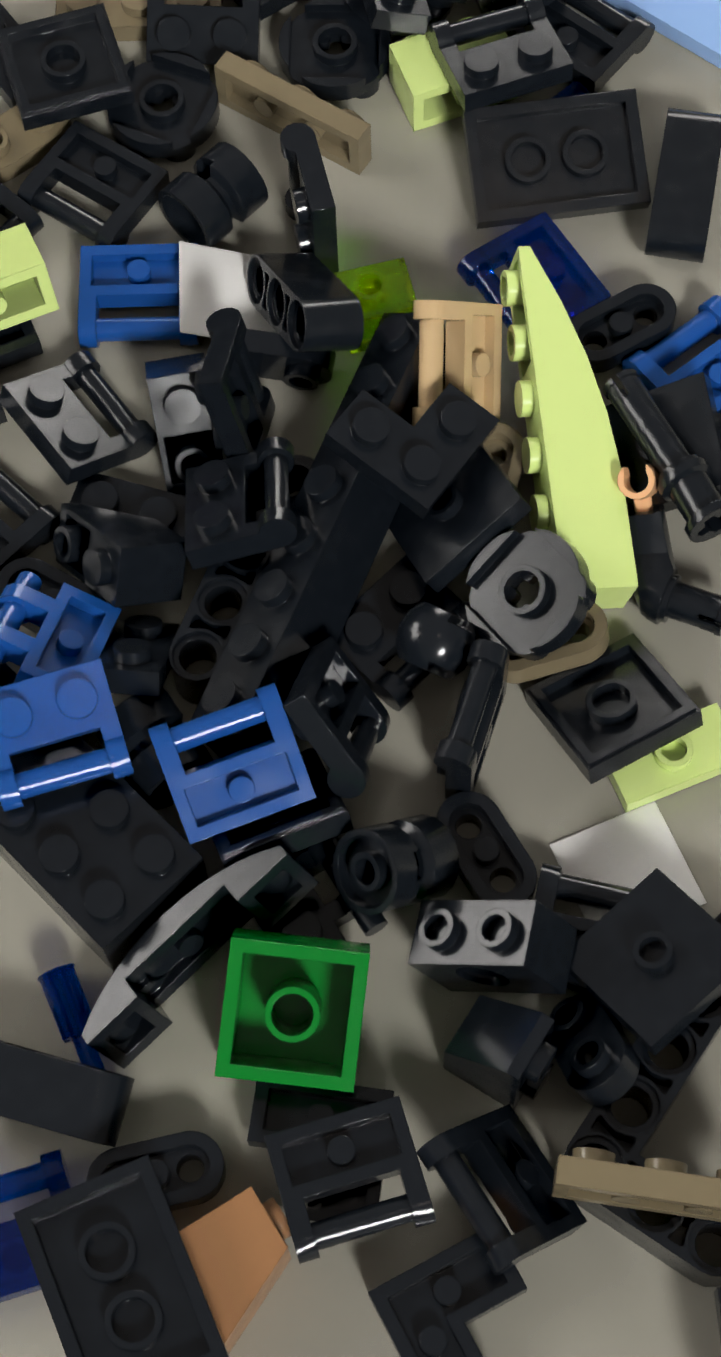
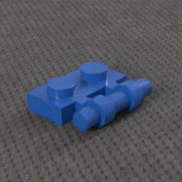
M23 571L18 575L14 583L6 585L0 595V665L9 661L20 666L14 681L16 683L99 659L122 609L115 608L110 603L65 582L56 599L39 592L42 581L38 575L30 571ZM31 622L41 628L36 638L18 631L20 626Z

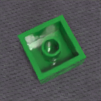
M235 928L230 942L215 1076L354 1093L370 960V944Z

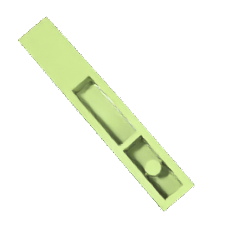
M518 246L509 270H503L501 273L500 298L503 307L511 308L513 325L509 326L507 332V351L509 360L511 362H518L520 380L515 384L514 404L517 417H525L528 437H524L522 442V465L525 474H533L535 494L531 495L529 505L532 507V510L529 512L532 531H536L534 528L549 530L574 546L584 558L588 566L590 580L596 587L595 603L601 609L623 608L639 585L626 496L619 490L617 484L618 474L622 468L608 412L588 356L559 295L531 247Z

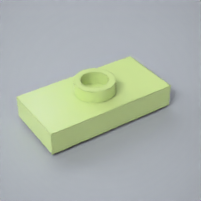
M718 703L700 709L703 726L608 775L625 812L721 774V709Z

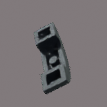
M281 846L258 852L219 871L182 897L137 941L116 968L99 995L81 1036L89 1046L125 1069L173 1023L160 1005L231 939L235 928H242L255 916L271 929L319 882Z

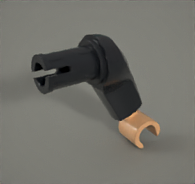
M646 464L648 485L643 491L636 492L630 484L631 476L628 467H623L618 474L617 484L623 495L633 499L634 507L628 509L639 585L633 594L641 615L657 625L660 622L665 623L670 618L698 627L720 637L721 595L681 582L682 576L678 574L674 562L664 505L652 503V496L658 491V472L652 465Z

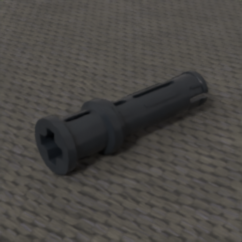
M626 369L620 371L616 375L628 391V395L622 388H618L612 378L604 385L603 393L611 401L658 472L657 489L660 495L666 501H673L687 522L684 530L690 541L698 543L721 534V493L710 478L711 466L705 458L689 453L642 382L637 370Z

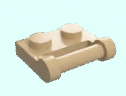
M413 300V319L419 320L418 407H412V426H415L449 383L500 420L503 304L450 300ZM445 342V385L443 388V354Z

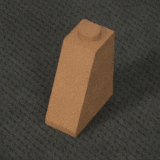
M252 1187L247 1188L179 1231L228 1354L292 1259L288 1246L284 1241L291 1236L287 1218L273 1197L261 1203Z

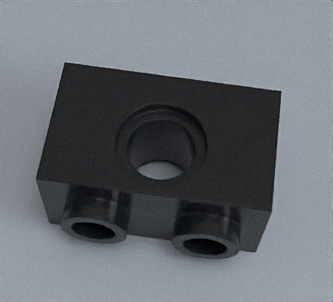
M421 900L408 964L450 991L565 994L577 928L538 900Z

